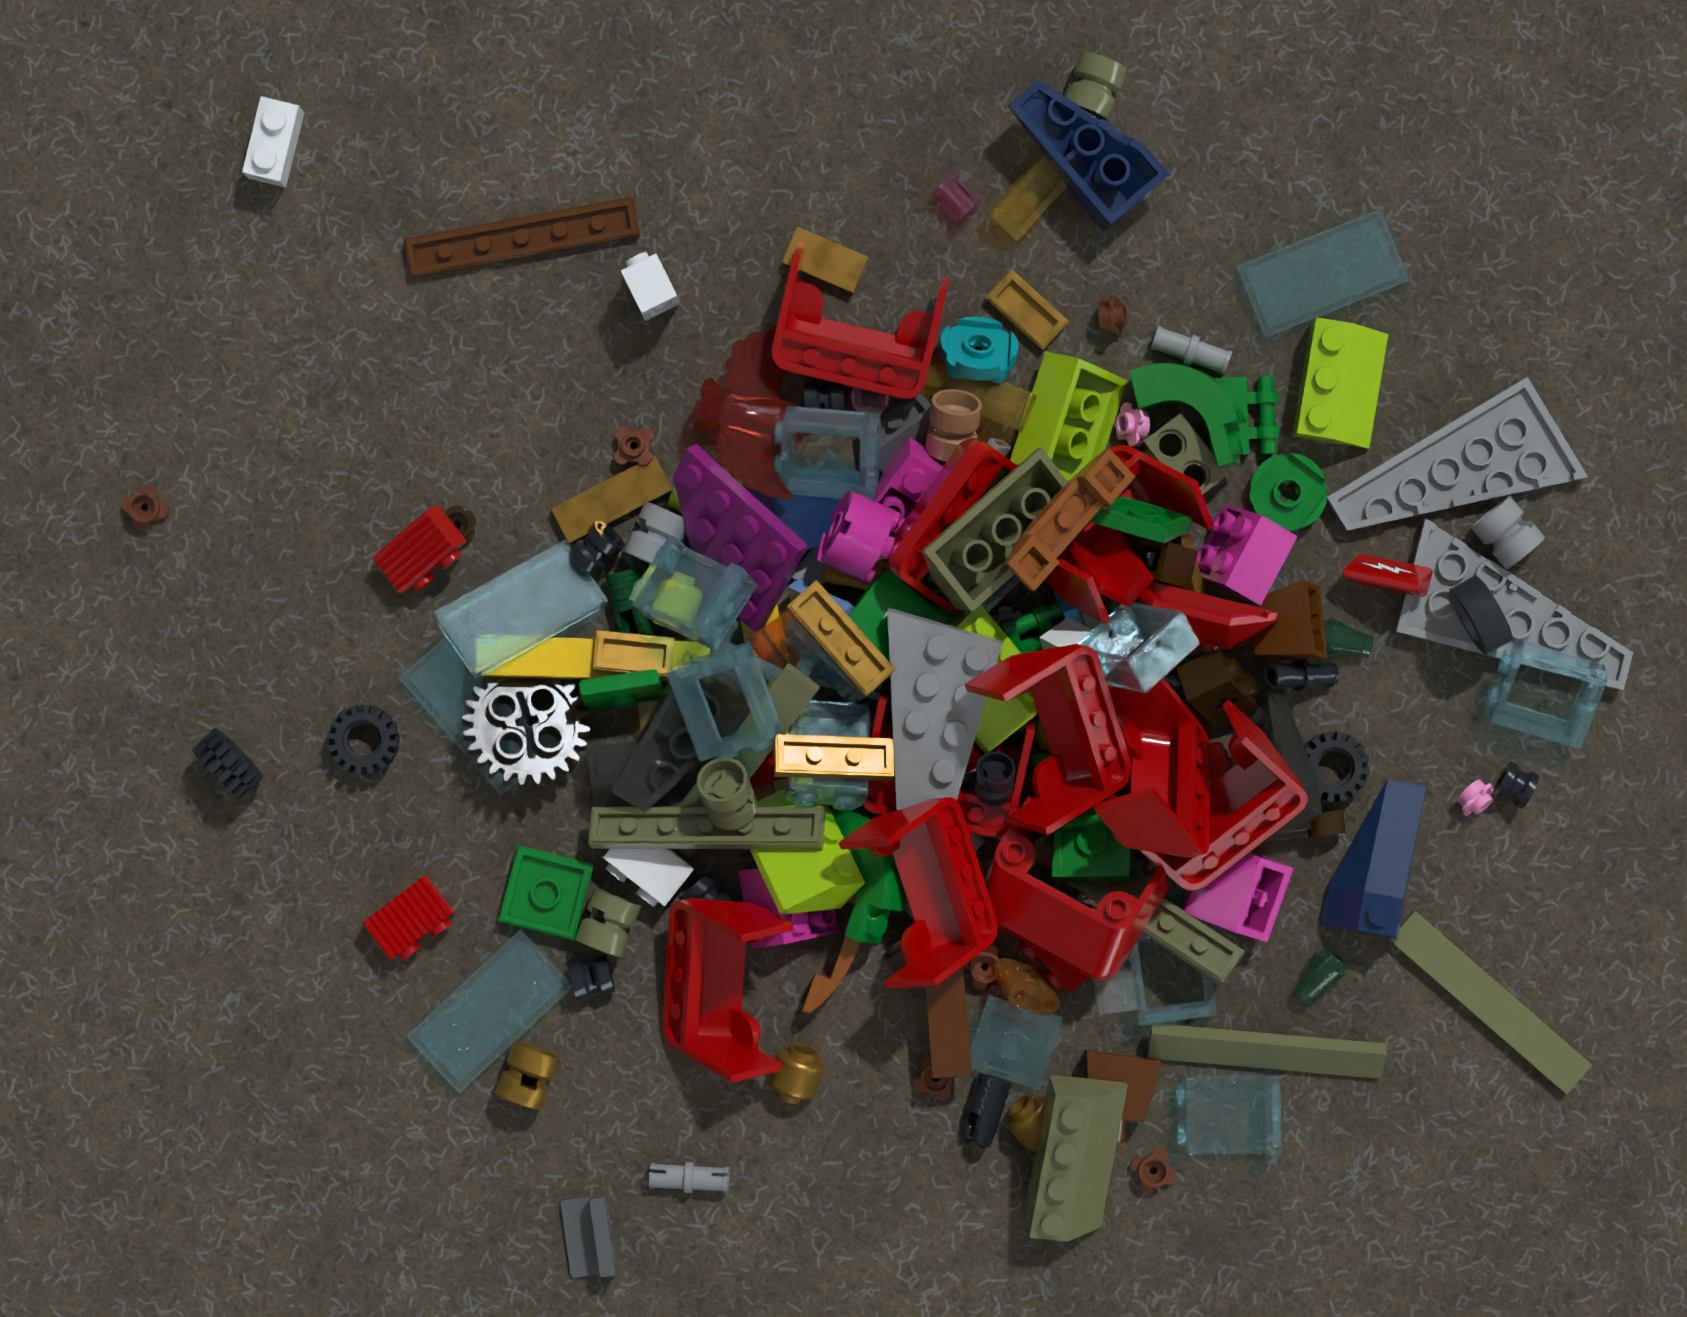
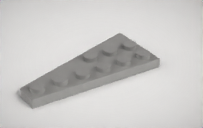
M1526 377L1329 495L1327 502L1344 530L1349 531L1579 480L1588 476L1529 378Z
M1423 519L1412 564L1432 569L1433 573L1427 596L1419 597L1404 593L1394 632L1485 655L1469 637L1449 597V589L1476 575L1481 578L1493 594L1506 617L1513 636L1512 641L1485 656L1620 691L1624 690L1633 656L1632 651L1595 627H1591L1571 614L1572 612L1561 605H1557L1543 596L1541 592L1493 561L1486 559L1456 537H1452L1430 520Z
M888 608L890 664L896 669L890 675L897 810L934 798L952 797L957 800L987 698L986 696L966 691L964 684L997 664L1003 641Z

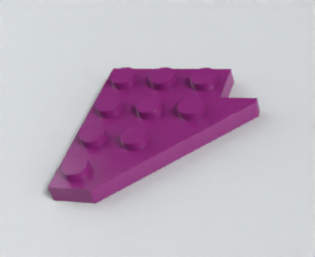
M695 444L686 449L673 475V481L698 579L704 595L710 625L713 629L721 627L725 624L732 611L753 632H756L767 623L808 545Z

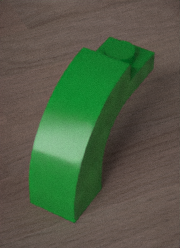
M1159 363L1129 370L1137 404L1140 409L1149 411L1174 403L1191 405L1202 415L1207 424L1218 467L1227 469L1241 465L1239 455L1243 454L1242 441L1237 431L1232 432L1231 427L1246 423L1238 402L1225 386L1206 373L1179 364Z
M833 804L831 810L843 838L876 817L858 808ZM869 848L849 849L865 884L858 890L845 936L855 941L880 944L882 936L887 929L890 910L904 911L907 897L893 854L879 857L874 855Z

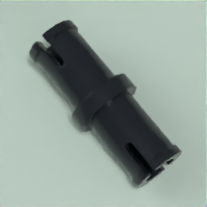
M1295 660L1292 664H1268V667H1265L1262 673L1263 683L1268 689L1293 688L1295 691H1306L1310 687H1334V684H1337L1339 680V670L1333 662L1310 664L1306 660Z

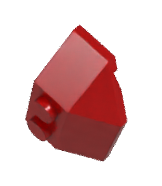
M1152 581L1134 601L1150 630L1160 632L1158 640L1182 645L1183 638L1197 641V649L1205 652H1211L1217 648L1220 650L1221 648L1232 649L1277 622L1280 617V612Z

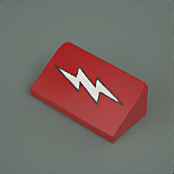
M1360 554L1343 570L1342 575L1354 583L1424 597L1428 594L1433 571L1429 567Z

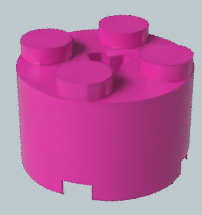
M847 491L838 502L830 517L833 522L828 534L823 533L816 559L824 563V565L865 584H869L877 568L876 561L879 557L885 560L893 547L895 538L889 536V534L895 529L900 513L864 495Z

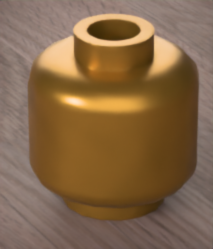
M797 1042L790 1043L789 1047H783L778 1050L774 1059L782 1063V1070L770 1073L768 1078L770 1086L778 1092L777 1097L791 1104H798L800 1100L813 1098L818 1091L825 1069L824 1062L819 1057V1052L809 1045Z
M1025 1094L1017 1099L1008 1111L1010 1116L1008 1128L1010 1132L1031 1152H1035L1046 1096L1043 1094Z

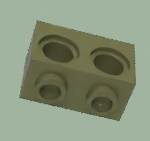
M1182 413L1178 414L1141 443L1145 449L1142 453L1182 474L1187 467H1196L1201 470L1204 478L1200 486L1202 495L1228 476L1224 468L1218 467L1215 456ZM1172 436L1178 440L1180 450L1176 456L1169 457L1160 451L1159 442L1162 437Z

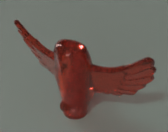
M769 325L761 333L752 332L745 341L738 340L733 343L732 357L726 362L728 373L725 376L726 385L724 390L712 378L704 380L700 389L702 398L695 403L694 430L695 432H705L707 436L717 435L718 442L715 445V450L719 454L717 458L718 464L722 468L728 469L732 477L742 480L749 490L759 491L762 495L769 498L777 497L784 501H790L793 499V496L780 480L774 466L773 445L789 446L802 443L806 431V415L802 407L779 399L782 381L787 371L778 367L772 358V345L777 327Z

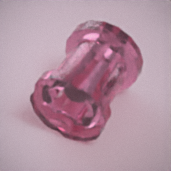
M956 171L949 175L931 193L934 199H940L954 214L953 220L957 224L965 219L982 202L980 196H973L959 181V175Z

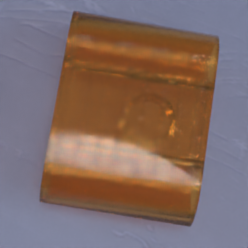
M788 610L746 639L773 678L779 675L788 663L793 665L818 647V644Z
M1009 958L999 959L993 964L991 972L1009 1003L1043 1015L1052 1014L1059 1009L1060 1000L1042 970Z

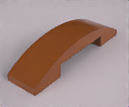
M1110 448L1102 451L1082 468L1041 510L1021 535L1008 555L1005 564L1030 591H1035L1060 563L1056 558L1103 505L1112 504L1135 478L1134 474Z
M858 891L849 899L848 902L855 904ZM845 936L831 977L818 972L815 973L802 1011L811 1013L832 994L853 962L860 941H855Z

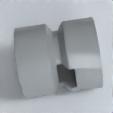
M1510 495L1494 506L1471 527L1484 545H1494L1492 554L1506 570L1520 561L1545 539V536L1532 521L1522 520L1524 511Z
M645 501L637 519L640 529L631 532L623 552L669 572L678 553L674 545L677 542H683L687 533L683 517Z

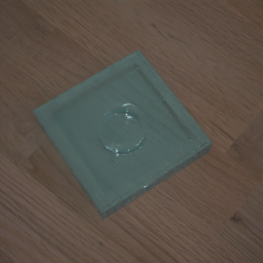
M988 994L970 1048L972 1070L1040 1090L1062 1026L1063 1017Z

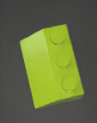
M1316 317L1311 322L1292 437L1363 449L1370 448L1388 334L1354 323Z
M1045 351L1010 461L1018 466L1037 448L1041 447L1069 482L1082 468L1106 449L1128 380L1082 359Z
M982 605L978 606L973 612H965L949 624L953 627L1003 641L997 664L1012 655L1021 654ZM1031 690L1022 695H1016L1006 702L990 697L986 698L974 739L985 754L994 749L1038 713Z
M819 785L786 787L757 801V807H824L826 811L823 849H750L780 915L841 909L865 884V881L850 850L840 849L838 842L844 838Z

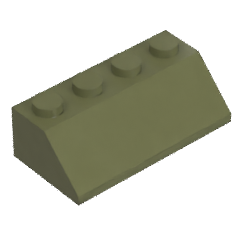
M1041 447L1037 448L922 550L932 579L956 609L973 612L1014 575L1005 564L1008 555L1035 517L1068 483Z
M1049 1075L1024 1210V1220L1029 1238L1068 1242L1101 1228L1128 1088L1126 1082Z

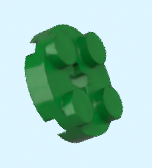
M1291 453L1276 455L1265 460L1253 473L1249 483L1248 500L1254 513L1260 514L1292 532L1310 525L1323 512L1327 502L1325 478L1318 465L1303 455ZM1292 482L1297 486L1294 493L1298 498L1295 502L1288 499L1284 503L1279 499L1281 492L1278 490V486L1280 484L1287 486Z

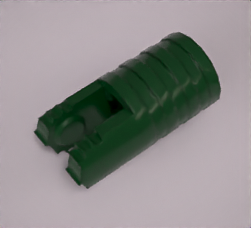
M635 568L606 575L618 631L620 633L636 634L630 611L633 610L638 633L640 635L654 636L655 631L651 614L648 612V602L640 569Z

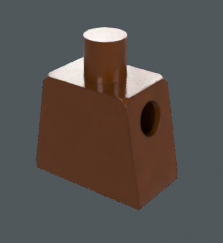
M1303 580L1268 593L1261 606L1249 602L1248 605L1280 612V617L1277 622L1237 646L1252 644L1255 656L1267 660L1328 659L1320 586Z
M1085 1049V1075L1087 1079L1126 1082L1128 1085L1117 1140L1118 1143H1124L1126 1122H1144L1162 1061L1141 1056Z

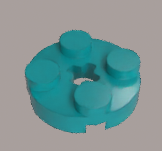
M977 316L959 319L958 326L952 327L949 330L948 325L943 330L939 346L940 359L946 365L945 372L952 378L988 380L993 383H1000L1007 378L1008 372L1015 366L1018 353L1017 337L1012 331L1010 337L1008 333L1002 330L1003 324L994 319ZM974 347H982V350H975Z

